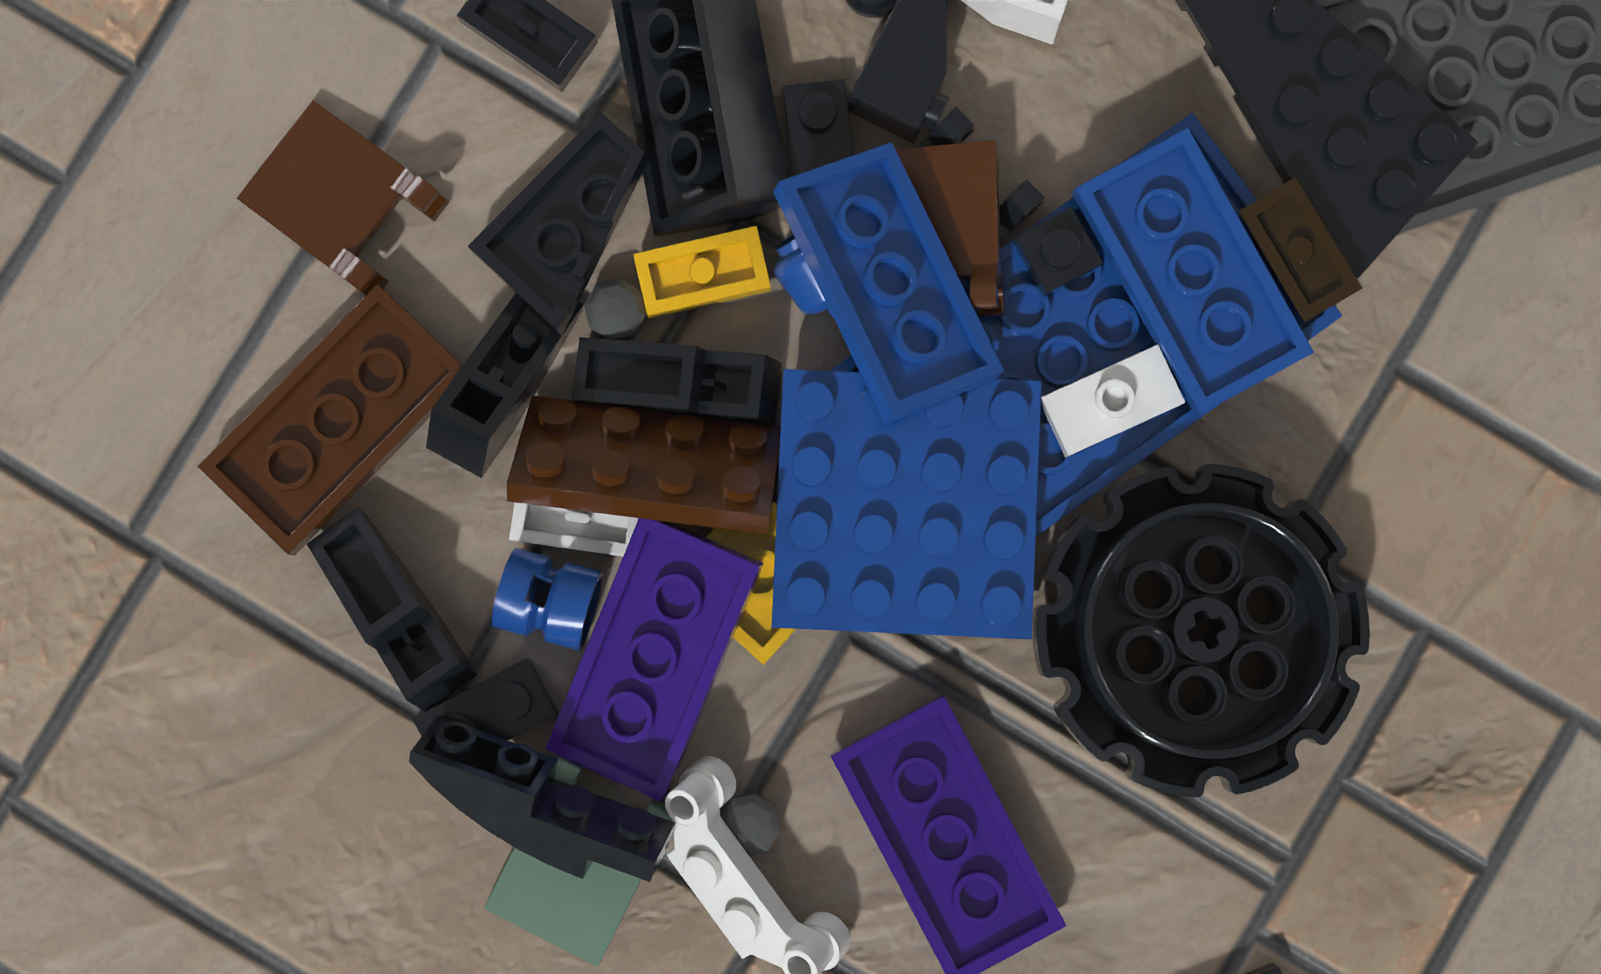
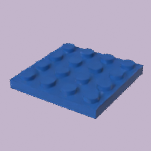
M783 369L771 628L1032 640L1041 381L995 379L884 424L860 372Z

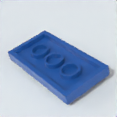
M1188 127L1077 186L1071 194L1154 343L1159 345L1174 379L1195 416L1206 412L1314 353Z
M892 142L779 181L773 193L884 424L993 381L1004 372Z

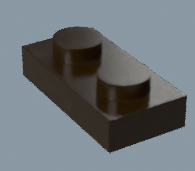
M1294 177L1238 211L1304 322L1364 288L1298 177Z

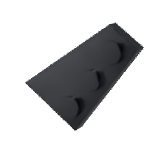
M599 112L468 245V248L479 260L561 336L649 161L645 151Z

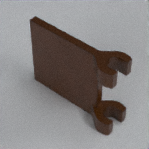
M314 100L308 105L237 197L239 201L365 295L376 284L384 288L389 281L359 259V253L399 201L405 199L434 222L450 203L440 195V192L435 187L405 168Z
M989 140L896 150L958 278H971L970 302L974 310H978L979 317L1005 315V292L1000 250L997 141Z

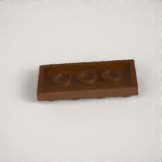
M376 284L197 467L285 553L295 556L430 418L432 407L463 365L379 284Z
M532 395L507 480V502L768 534L780 452L781 427Z

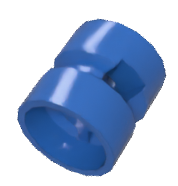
M514 548L507 560L497 590L492 613V627L523 636H529L536 629L542 630L545 642L581 651L589 634L597 608L603 572L567 562L560 569H556L551 557ZM539 590L550 591L545 608L536 605Z

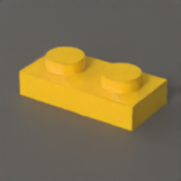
M757 226L633 254L649 319L771 291Z

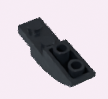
M437 715L410 751L409 763L458 810L514 848L578 878L583 879L592 862H596L650 882L670 844L675 822L655 816L644 809L633 808L594 794L583 787L554 779L558 758L535 751L527 745L513 743L474 729L466 723L452 721Z

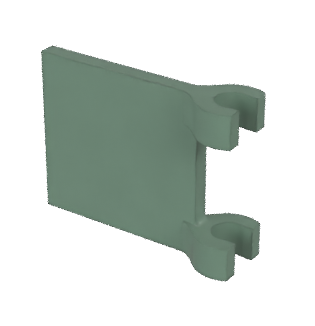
M558 757L554 779L575 786L584 767L563 757ZM653 799L647 811L655 816L671 821L672 819L665 808V801L659 802ZM514 848L484 909L598 967L642 879L596 862H592L585 877L581 879L549 866Z

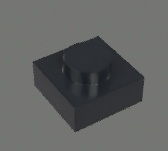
M1072 207L1017 236L1013 241L1043 297L1099 268L1103 263Z

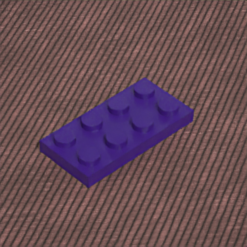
M639 518L545 749L662 802L670 791L764 563L671 522Z
M940 695L830 754L945 974H979L1067 926L944 695Z

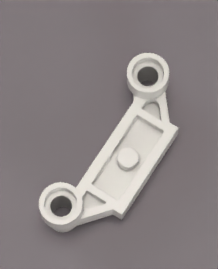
M703 756L697 759L681 774L679 785L668 793L665 799L666 811L673 822H675L673 830L674 848L667 854V857L742 959L749 955H754L781 967L785 974H821L822 971L834 968L850 948L851 937L846 925L838 917L827 912L813 913L803 924L796 921L720 817V808L733 797L736 790V779L732 770L724 761L713 756Z

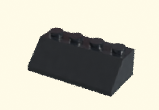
M612 0L637 144L645 151L649 160L643 171V178L654 236H665L748 221L779 209L780 206L773 191L779 181L788 178L756 0Z

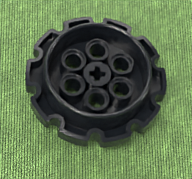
M1207 464L1199 467L1196 470L1195 479L1191 485L1181 482L1176 470L1172 467L1147 472L1105 492L1103 501L1107 507V514L1102 522L1094 521L1087 515L1076 517L1065 529L1047 559L1043 569V577L1054 583L1057 589V596L1051 604L1037 605L1033 610V647L1038 673L1047 678L1059 677L1064 682V695L1054 703L1053 708L1072 737L1089 754L1102 762L1108 761L1114 754L1123 752L1128 759L1126 776L1135 783L1163 793L1195 798L1203 795L1206 782L1214 776L1220 778L1226 791L1237 795L1263 788L1285 778L1298 769L1299 762L1295 756V749L1300 741L1306 739L1314 744L1326 745L1337 733L1355 703L1360 685L1347 675L1346 663L1351 656L1365 655L1369 650V614L1363 585L1360 582H1344L1339 578L1337 564L1346 557L1347 548L1329 522L1304 499L1288 502L1284 508L1279 507L1272 498L1274 483L1270 478L1245 469L1218 464ZM1204 547L1212 549L1221 561L1220 574L1211 583L1203 582L1194 570L1195 556ZM1145 571L1154 574L1162 585V596L1159 602L1151 608L1140 605L1133 593L1137 577ZM1257 587L1265 590L1272 601L1271 613L1261 623L1254 621L1246 608L1247 597ZM1194 616L1197 619H1209L1212 629L1207 630L1203 634L1205 643L1188 638L1187 631L1196 626ZM1137 636H1143L1153 646L1154 659L1149 668L1143 672L1136 673L1127 664L1125 651L1132 639ZM1253 651L1263 661L1264 675L1258 684L1249 688L1240 680L1238 666L1241 659L1247 653ZM1196 676L1205 687V699L1198 709L1186 712L1178 701V690L1185 679Z

